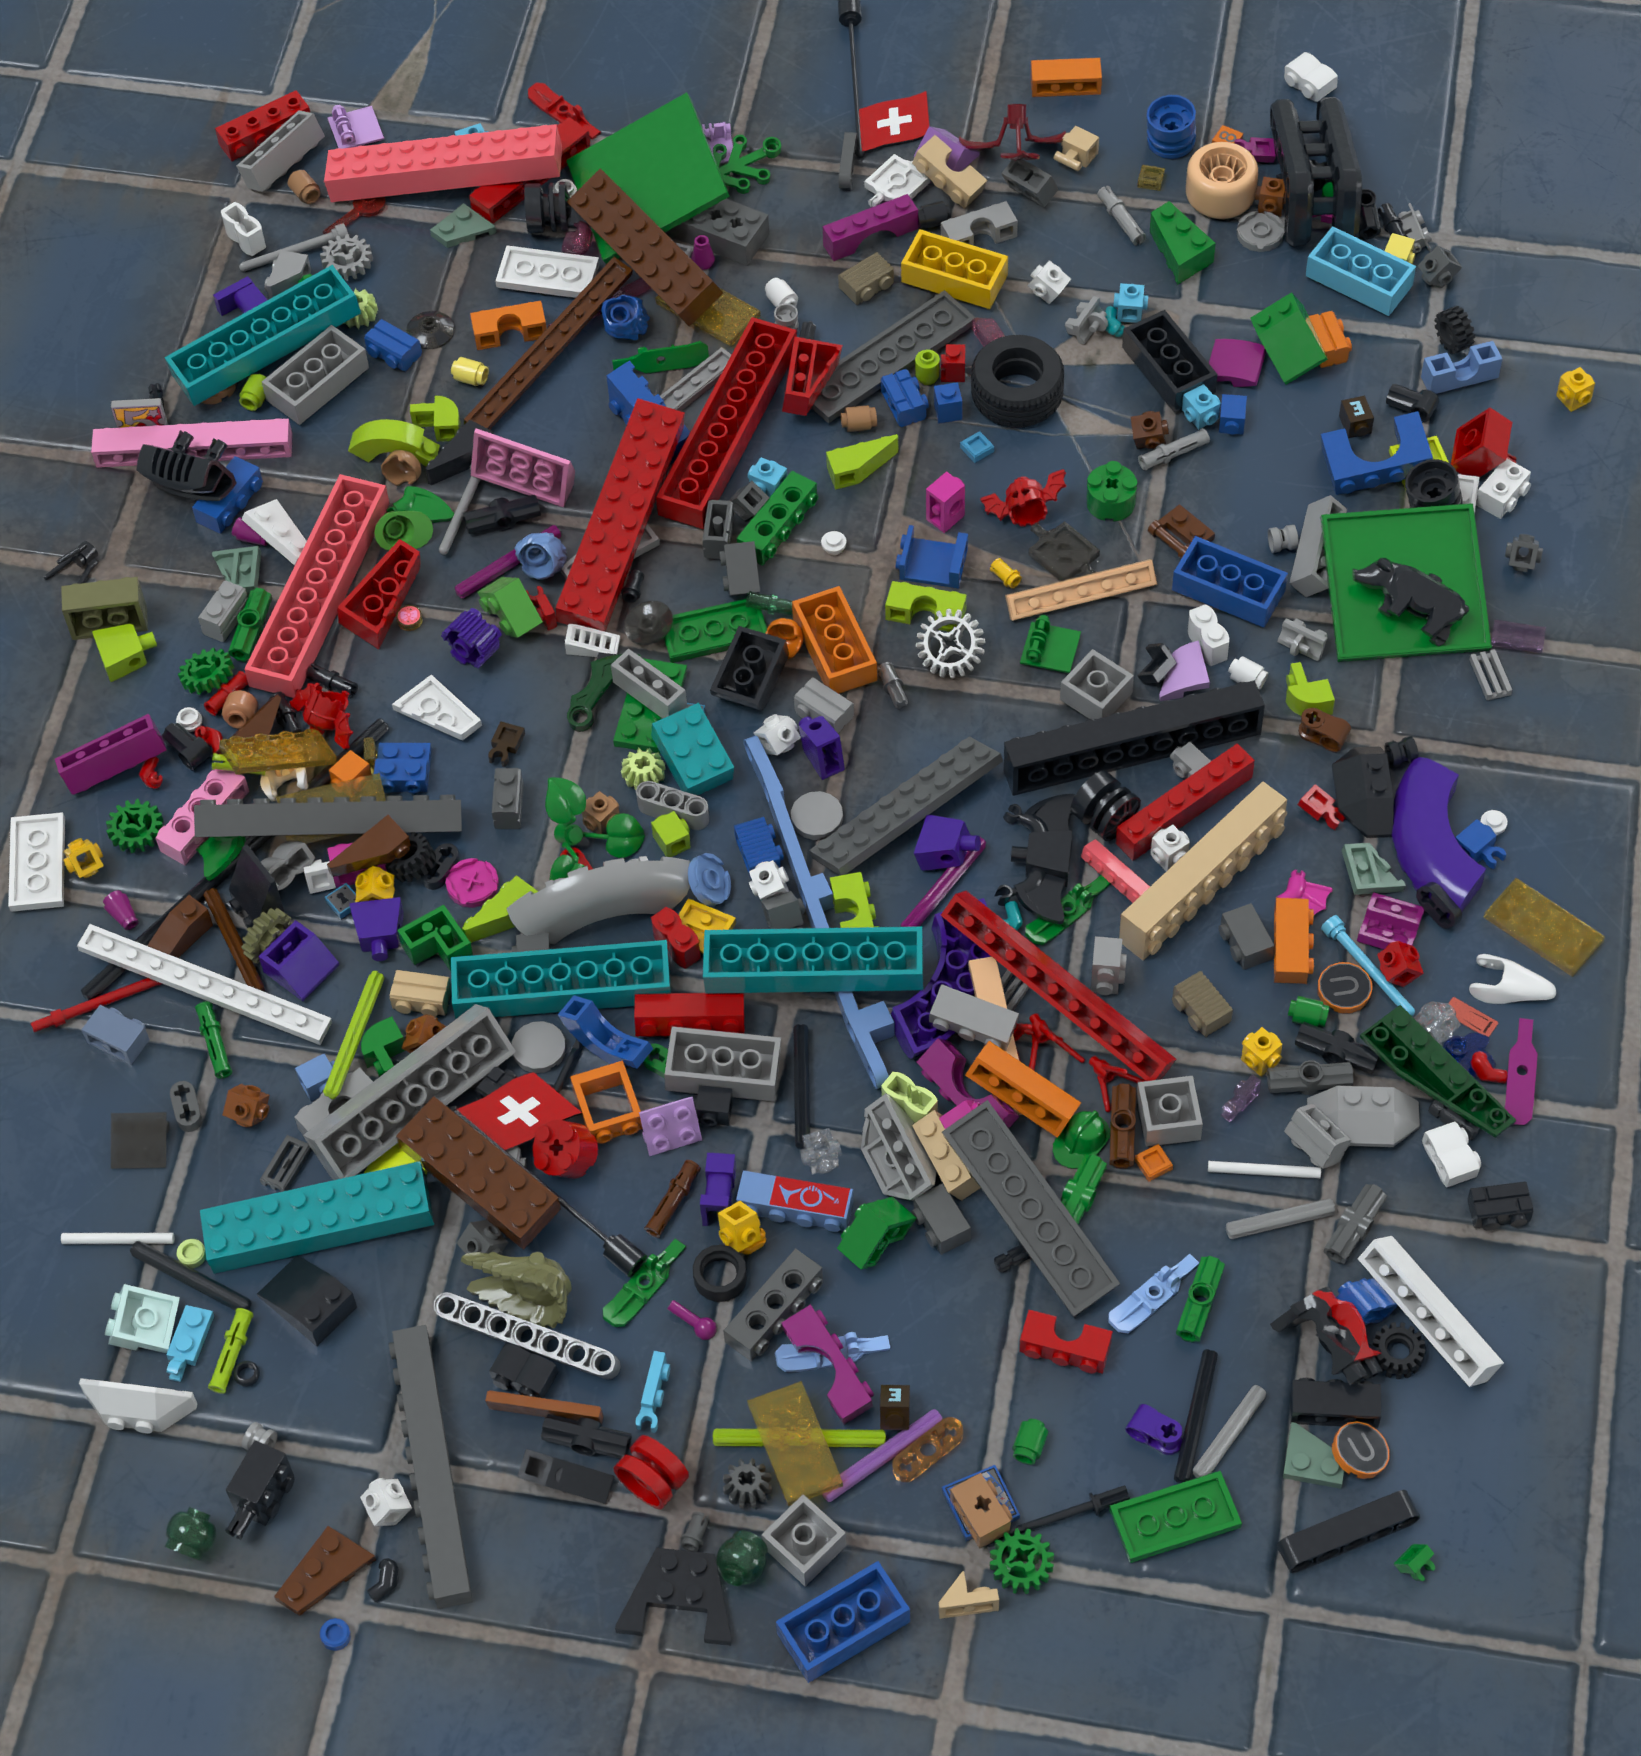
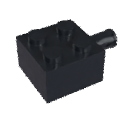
M254 1440L226 1488V1493L236 1513L229 1526L225 1529L226 1533L234 1537L236 1534V1539L242 1540L252 1520L266 1526L269 1519L277 1515L280 1508V1500L284 1493H288L291 1490L295 1480L284 1452Z

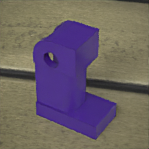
M248 276L213 294L217 311L221 316L236 308H239L244 314L268 300Z
M707 1153L705 1167L706 1192L705 1195L701 1194L700 1198L702 1226H708L710 1211H722L731 1206L736 1178L735 1154Z

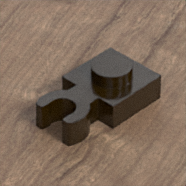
M500 721L491 740L493 748L488 754L489 763H493L496 757H502V767H506L509 763L508 753H517L525 736V728Z

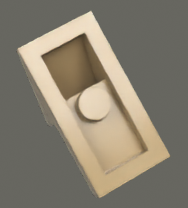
M964 1571L961 1572L939 1601L940 1619L999 1611L998 1590L990 1589L989 1587H979L968 1593Z

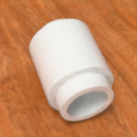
M773 278L766 284V296L775 307L785 303L796 307L798 296L784 280Z
M1243 656L1239 660L1235 658L1228 670L1231 673L1230 679L1237 683L1255 680L1259 691L1269 674L1264 671V667Z

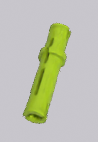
M237 1308L230 1330L225 1332L224 1339L226 1341L208 1385V1388L213 1392L220 1394L226 1392V1387L241 1346L245 1345L247 1341L245 1335L254 1316L249 1310Z

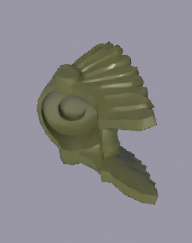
M474 1252L466 1253L462 1256L461 1262L473 1266V1269H480L483 1273L493 1275L471 1281L467 1287L468 1292L472 1295H478L479 1300L487 1301L489 1307H497L501 1312L545 1328L548 1326L555 1328L558 1323H563L567 1313V1296L571 1292L572 1286L569 1277L558 1262L545 1258L541 1252H534L527 1257H508L496 1252L489 1254Z

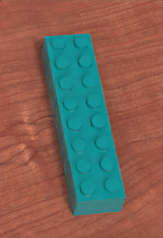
M331 265L164 358L171 375L193 406H196L309 343L329 326L333 325L336 328L361 314V310L355 293L335 267Z
M922 927L704 930L703 981L705 993L923 990Z
M667 940L451 957L452 1006L455 1019L475 1004L489 1008L494 1017L560 1012L574 995L591 1000L597 1009L635 1006V994H670L671 981Z
M421 1161L200 1210L206 1259L214 1274L434 1225L426 1174Z

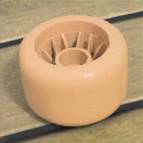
M1230 142L1210 143L1198 149L1190 158L1187 167L1186 196L1191 206L1202 215L1215 219L1233 218L1247 211L1255 200L1258 182V165L1254 156L1244 147Z

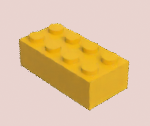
M920 229L901 262V282L938 294L945 290L955 299L987 309L992 307L1008 276V256Z

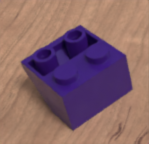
M296 920L259 955L263 972L301 1001H304L339 966V962L320 939Z

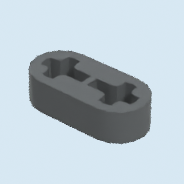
M179 1081L170 1089V1098L175 1118L180 1129L186 1132H193L202 1124V1115L197 1095L191 1083ZM185 1091L187 1101L182 1103L180 1092ZM190 1110L192 1121L187 1122L185 1111Z

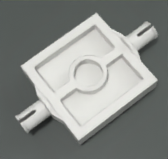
M894 154L864 181V187L876 194L868 201L870 207H874L882 201H890L906 194L912 200L930 183V179L916 169L912 164L913 161L904 160Z

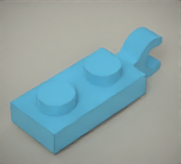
M189 1305L185 1306L166 1354L168 1360H171L166 1371L170 1374L169 1380L181 1382L186 1365H196L214 1319L213 1311Z
M653 1352L641 1400V1410L636 1417L637 1430H641L644 1421L652 1422V1433H655L658 1429V1419L655 1411L656 1407L661 1408L664 1390H661L663 1381H668L670 1374V1364H667L664 1352Z

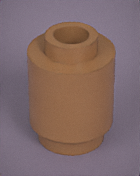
M298 170L290 175L288 187L302 202L312 204L320 197L319 186L305 170Z
M869 405L846 407L845 413H841L842 428L846 427L847 432L871 430V427H877L875 407L869 408Z

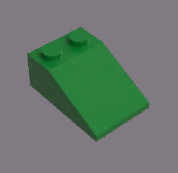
M1292 292L1250 318L1259 339L1286 385L1328 360L1304 305Z

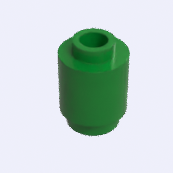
M1298 996L1297 1001L1291 1000L1288 1016L1293 1017V1023L1302 1025L1306 1022L1317 1027H1325L1329 1006L1324 1005L1323 1001Z
M1028 1419V1421L1021 1422L1012 1447L1014 1459L1024 1464L1033 1465L1036 1459L1040 1458L1049 1433L1044 1427L1045 1424L1037 1419Z

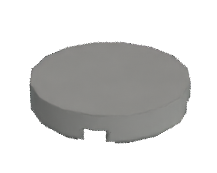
M1253 211L1244 215L1239 220L1237 237L1239 242L1249 250L1257 252L1270 251L1282 243L1284 224L1278 216L1271 212L1264 211L1263 214Z
M818 791L804 794L792 806L791 821L793 827L798 834L807 839L820 840L821 837H829L842 825V806L838 799L825 792Z
M544 1021L531 1022L524 1025L515 1033L512 1040V1046L516 1051L513 1054L514 1060L525 1071L534 1073L550 1071L552 1067L556 1064L558 1066L562 1062L566 1054V1042L561 1030L555 1025Z

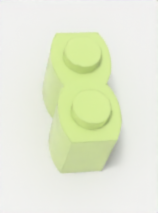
M892 1072L881 1085L882 1096L885 1093L889 1094L914 1123L933 1110L938 1112V1100L935 1095L926 1088L915 1086L913 1081L902 1073Z

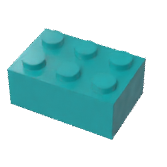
M699 703L652 723L651 736L681 791L698 796L733 780L734 766Z

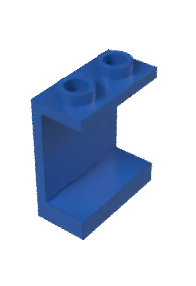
M909 525L907 535L903 534L901 538L900 549L903 550L902 555L898 554L895 568L899 569L900 580L959 589L968 552V534L958 532L956 544L914 538V526Z

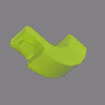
M384 419L370 421L358 427L352 434L348 452L369 463L379 454L404 450L411 452L421 464L427 467L429 461L435 459L438 455L440 445L424 437V429L408 422Z

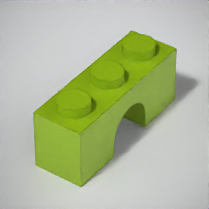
M892 581L885 604V620L910 624L915 613L930 611L935 615L936 621L939 619L936 612L940 611L943 617H946L947 609H951L952 616H955L958 609L961 610L962 619L966 613L967 595L956 591L949 592L933 587H922L907 582ZM948 624L938 630L951 632L958 625Z
M861 872L830 877V889L833 893L835 914L850 912L856 916L852 920L840 922V928L874 927L872 920L876 919L874 904L868 903L867 897H871L868 881L863 882Z

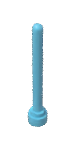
M1337 915L1330 917L1321 927L1328 938L1332 937L1334 940L1337 939L1397 1006L1401 1005L1413 1016L1415 1009L1392 983L1387 982L1383 973L1346 934L1345 923Z

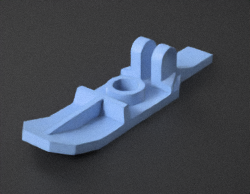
M1188 1254L1172 1268H1169L1167 1265L1164 1266L1125 1301L1109 1312L1108 1323L1121 1333H1130L1178 1293L1181 1280L1199 1266V1262L1192 1255ZM1151 1290H1156L1159 1292V1294L1157 1296H1152L1149 1292Z
M849 1332L844 1336L838 1337L844 1347L840 1350L845 1359L851 1357L854 1363L865 1354L890 1350L888 1335L874 1338H857L855 1332ZM782 1344L775 1352L777 1366L784 1372H802L833 1366L821 1354L815 1352L798 1353L792 1344Z

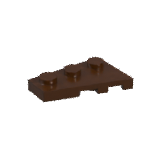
M327 1526L275 1594L274 1598L277 1602L300 1616L329 1595V1591L343 1581L347 1582L354 1577L355 1572L365 1565L369 1566L376 1561V1557L330 1526Z

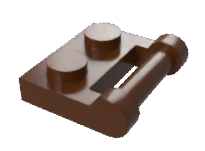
M1180 504L1161 519L1153 521L1147 530L1152 536H1158L1175 550L1180 559H1182L1195 536L1209 542L1215 539V532ZM1167 528L1169 531H1171L1174 535H1176L1180 540H1182V541H1183L1185 544H1187V545L1184 546L1180 541H1178L1175 537H1173V536H1172L1170 533H1168L1165 529Z

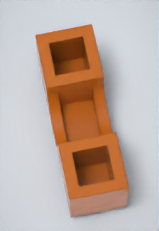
M541 301L470 313L477 350L501 346L500 336L507 330L520 331L524 342L537 340L547 330Z

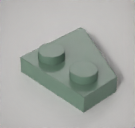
M464 203L430 229L431 237L447 248L456 246L461 242L476 240L475 235L488 232L489 235L496 233L495 225Z
M259 546L212 552L226 581L245 588L247 593L258 588L261 561Z
M1370 843L1344 844L1342 854L1354 895L1373 894V892H1403L1406 886L1405 882L1402 879L1398 881L1389 871L1390 865L1379 857L1378 852Z
M1291 1422L1283 1478L1341 1489L1344 1470L1335 1461L1332 1447L1297 1423Z

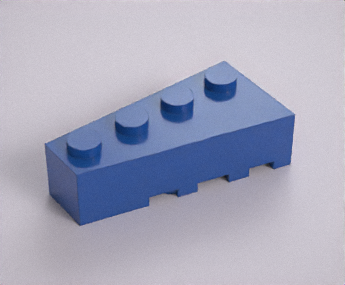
M630 360L606 375L610 401L608 403L609 408L615 415L618 414L626 425L637 398L666 407L664 400L659 394L653 396L648 388L649 383L643 376L638 378L633 372L635 366ZM685 425L670 465L675 462L690 434Z

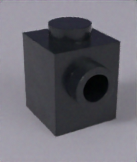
M699 1085L698 1095H693L698 1123L706 1126H729L733 1107L732 1089Z

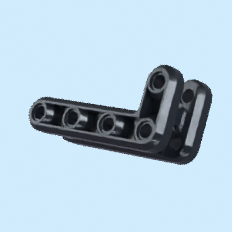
M1324 97L1317 103V120L1299 121L1297 110L1289 99H1277L1270 106V127L1286 194L1285 241L1291 246H1304L1311 240L1313 215H1332L1333 227L1356 238L1359 237L1362 175L1342 102L1336 97ZM1319 133L1321 143L1305 144L1303 134ZM1325 156L1327 166L1311 167L1309 157ZM1331 179L1333 197H1313L1314 182L1312 180Z

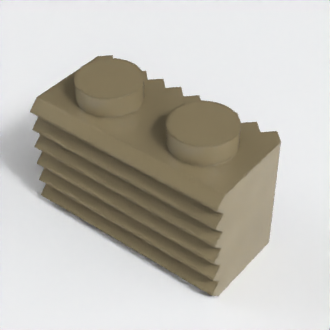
M875 252L838 275L839 288L856 305H859L860 302L870 300L875 293L877 294L882 289L886 290L893 284L894 269L878 252Z
M1202 971L1174 986L1172 1002L1178 1011H1184L1187 1014L1189 1024L1195 1031L1200 1030L1207 1037L1231 1022L1232 1007L1219 994V991L1210 983L1209 979L1203 975Z

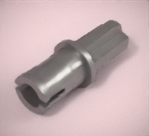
M882 663L877 671L883 681V689L886 693L890 694L895 707L900 709L908 704L902 689L903 681L897 677L892 663Z

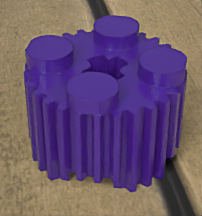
M471 608L467 612H462L442 632L441 637L444 641L449 642L448 644L452 647L450 651L451 656L455 657L456 661H459L460 664L471 663V665L479 669L500 647L499 638L502 634L498 627L493 624L490 625L485 619L483 620L481 613L477 609Z

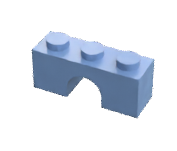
M1494 341L1470 346L1468 355L1461 361L1452 363L1447 352L1424 358L1421 378L1427 390L1435 394L1499 378L1502 357Z

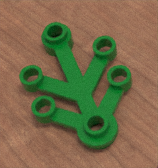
M736 135L733 138V148L728 164L719 167L720 162L726 158L727 148L723 144H716L713 147V155L725 185L735 187L740 194H746L750 190V181L747 178L737 179L726 176L730 173L756 178V181L761 185L769 183V170L765 168L748 167V165L765 157L776 158L781 152V142L778 138H766L763 141V148L740 158L742 150L747 147V138L744 135Z

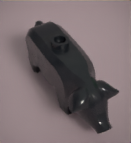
M1379 558L1364 569H1352V576L1355 582L1370 589H1381L1383 591L1384 600L1383 605L1378 609L1379 612L1387 617H1390L1392 614L1399 617L1406 610L1416 617L1426 619L1427 623L1421 628V631L1431 637L1429 641L1436 646H1441L1446 642L1450 635V628L1458 621H1461L1469 612V607L1465 604L1463 598L1452 589L1443 585L1442 579L1435 574L1429 573L1426 575L1414 567L1394 563L1387 558Z

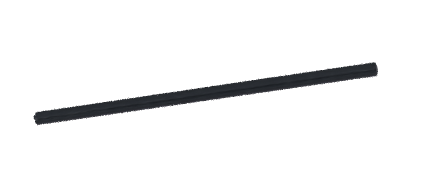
M381 718L377 719L349 745V749H344L308 782L307 790L302 791L300 789L292 797L296 798V803H307V798L316 797L331 782L329 769L350 750L361 756L364 753V743L367 750L388 731V724ZM249 836L245 839L244 846L248 845L253 853H255L272 836ZM240 853L214 879L208 881L204 877L143 932L135 942L147 946L168 914L188 895L201 902L205 898V891L216 888L235 871ZM109 963L81 989L82 995L87 1000L96 998L127 969Z

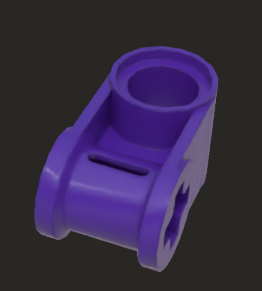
M1140 1404L1125 1428L1126 1433L1136 1441L1145 1443L1163 1454L1173 1455L1177 1453L1182 1444V1427L1180 1423L1161 1414L1149 1405Z

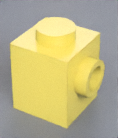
M1392 233L1385 251L1413 264L1416 255L1413 253L1415 239Z

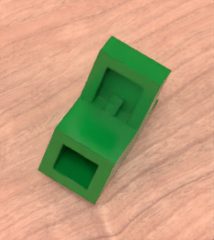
M392 1016L371 1026L364 1034L361 1042V1050L366 1067L370 1068L373 1066L378 1077L394 1066L390 1059L391 1057L406 1051L402 1049L404 1043L403 1035Z

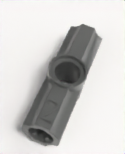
M1309 1060L1303 1062L1300 1066L1268 1068V1090L1270 1093L1300 1091L1305 1095H1314L1323 1089H1331L1336 1086H1353L1352 1065L1350 1062L1319 1064L1316 1061ZM1305 1076H1312L1315 1079L1309 1080Z
M1366 1184L1353 1205L1348 1206L1343 1212L1336 1231L1324 1248V1253L1333 1262L1345 1264L1358 1242H1362L1368 1235L1375 1216L1387 1199V1195L1380 1187L1374 1184Z

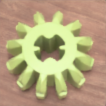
M355 288L354 293L361 314L343 324L348 325L349 328L355 325L359 329L361 325L368 327L369 321H375L378 307L373 294H368L365 289L358 292Z
M638 748L636 754L629 752L628 758L623 759L622 778L626 781L628 787L634 786L635 790L640 783L645 781L659 783V781H664L665 763L661 760L659 752L653 754L650 748L646 752H642Z

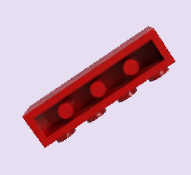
M297 90L216 127L218 143L229 159L234 161L255 150L299 110L311 113L310 108Z
M744 993L635 994V1036H670L672 1027L745 1034Z

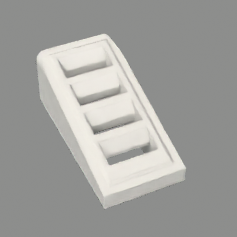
M568 624L565 639L566 654L598 657V652L618 653L620 635L581 625ZM596 641H600L599 647L595 646ZM606 642H611L609 649H605Z

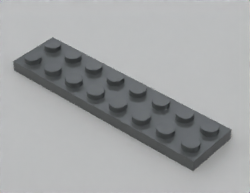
M944 290L842 358L811 408L829 424L841 416V413H845L846 407L856 406L881 389V378L892 373L894 375L896 372L904 369L909 370L915 366V357L920 351L933 350L936 352L976 325V317Z
M969 736L953 749L942 754L929 766L921 769L912 778L901 783L891 793L880 798L878 802L867 810L862 811L853 820L841 826L829 837L821 840L809 850L812 859L840 876L847 874L921 821L926 815L935 811L1002 763L1001 753Z
M988 1100L942 1131L946 1141L1073 1318L1120 1285L1117 1278Z

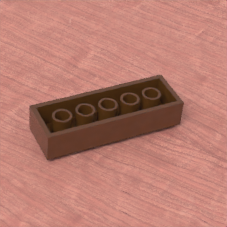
M435 1096L396 1135L399 1148L416 1162L421 1161L424 1169L523 1250L561 1210L559 1197Z

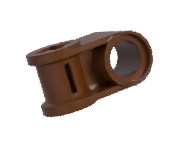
M1308 708L1302 713V723L1298 729L1302 739L1322 746L1328 751L1339 752L1351 731V726L1342 718L1334 717L1317 708Z

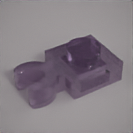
M1252 1074L1247 1081H1240L1233 1091L1235 1096L1222 1107L1224 1112L1221 1116L1228 1122H1231L1239 1111L1242 1112L1259 1095L1261 1080Z

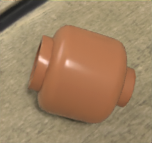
M242 690L230 693L222 709L223 719L233 728H241L258 711L257 699L252 694Z

